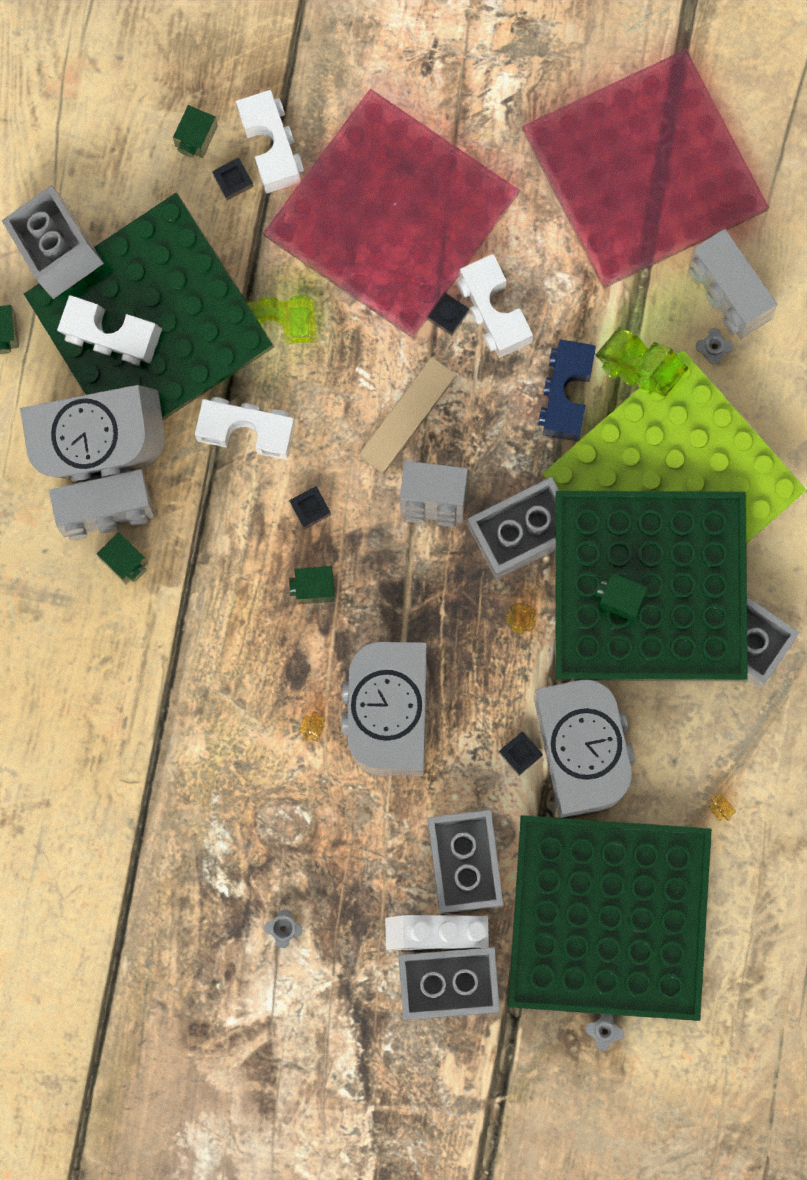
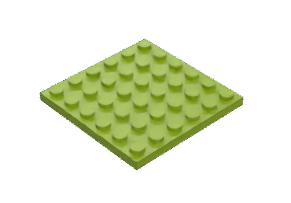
M684 350L677 354L542 473L546 479L553 478L559 491L746 492V544L807 492V489Z

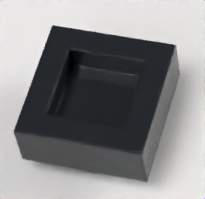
M239 157L212 171V175L227 201L254 187Z
M444 292L427 315V320L453 336L470 312V309Z
M317 486L289 500L303 529L331 516V512Z
M523 731L498 752L518 776L523 774L543 756L541 751Z

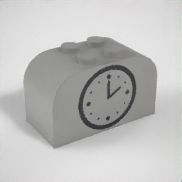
M135 385L20 408L28 458L33 467L46 476L72 480L73 483L127 473L153 464L159 458L164 448L165 432L158 390Z
M375 642L361 648L351 661L349 681H343L342 688L343 704H348V713H342V732L348 738V745L353 760L367 773L379 776H424L426 643Z
M579 680L535 689L534 702L559 818L569 819L607 811L615 807L623 799L630 786L632 778L631 765L635 762L632 744H626L624 738L626 731H628L625 713H619L617 702L611 691L601 683L592 680Z

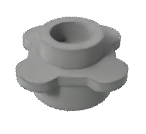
M712 328L705 339L699 340L696 343V350L702 353L710 364L717 365L726 353L732 352L733 343L725 340L719 329ZM712 344H716L717 349H713Z
M288 910L279 911L278 917L272 922H267L264 927L265 932L274 937L279 948H286L289 945V941L295 936H300L303 930L299 923H295L292 920L291 913ZM282 926L287 928L285 932L280 930Z
M601 1014L598 1021L589 1023L586 1026L587 1035L593 1037L596 1041V1048L600 1051H606L609 1048V1044L615 1040H621L624 1036L623 1029L617 1027L614 1023L613 1015ZM604 1028L608 1030L606 1035L602 1034V1029Z

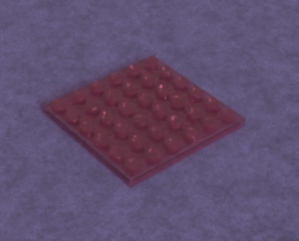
M686 49L522 126V131L603 289L695 246L723 229L728 230L769 209Z
M370 88L263 232V235L414 339L439 301L460 276V269L468 265L519 195L520 190Z

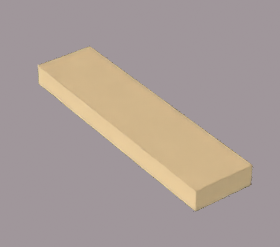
M431 357L359 453V457L382 474H385L455 380L457 374Z

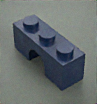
M559 339L558 348H551L549 366L554 367L553 378L546 377L543 396H549L547 408L541 407L538 422L539 426H544L543 436L579 442L586 405L576 404L568 400L564 394V388L573 381L590 382L596 345Z

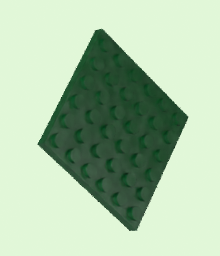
M177 192L96 245L94 248L104 264L54 299L40 283L24 293V296L85 395L135 385L158 390L163 420L275 347ZM69 295L98 304L105 309L102 318V329L106 334L118 331L124 323L126 314L155 323L161 327L162 331L150 364L140 361L139 366L121 360L122 354L112 351L111 356H107L94 351V345L83 342L81 347L64 341L66 336L57 331Z
M556 491L555 680L747 682L746 492ZM612 573L648 587L634 621L599 607L601 598L596 597L602 580L606 579L609 581Z
M521 815L508 1007L700 1021L712 829Z

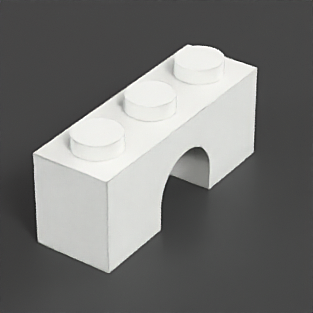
M271 90L237 100L238 113L247 138L265 135L274 142L272 148L267 153L255 157L256 166L266 194L301 183L299 172L304 171L299 154H292L290 144L294 143L290 127H283L280 117L285 116L280 98L274 99Z
M494 254L461 268L460 280L457 281L463 297L469 296L473 304L470 311L477 325L482 323L487 332L483 337L490 352L495 350L500 358L533 342V334L520 308L510 313H500L491 306V298L496 293L505 290L507 282Z
M69 295L57 331L66 336L64 341L81 347L83 342L94 345V351L107 356H111L112 351L122 354L121 360L139 366L140 361L150 364L162 331L161 327L155 323L126 314L122 327L114 333L106 334L102 329V318L105 309L98 304Z
M211 397V401L202 400L195 438L197 442L227 448L229 437L234 430L240 427H249L258 434L255 447L257 454L287 460L295 421L294 418L289 417L290 414L282 410L274 409L271 413L259 411L260 408L256 405L242 403L241 407L229 405V401L226 399Z
M402 915L385 918L386 950H467L489 948L488 916Z

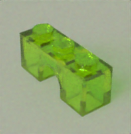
M292 296L290 300L278 301L275 297H263L259 299V302H247L260 324L266 321H275L284 328L286 344L317 343L314 299L308 300L307 296Z
M620 327L616 329L595 354L603 363L601 369L611 378L616 379L618 376L632 387L636 384L648 394L655 392L664 397L667 396L689 369L673 349L657 342H653L648 348L636 334Z

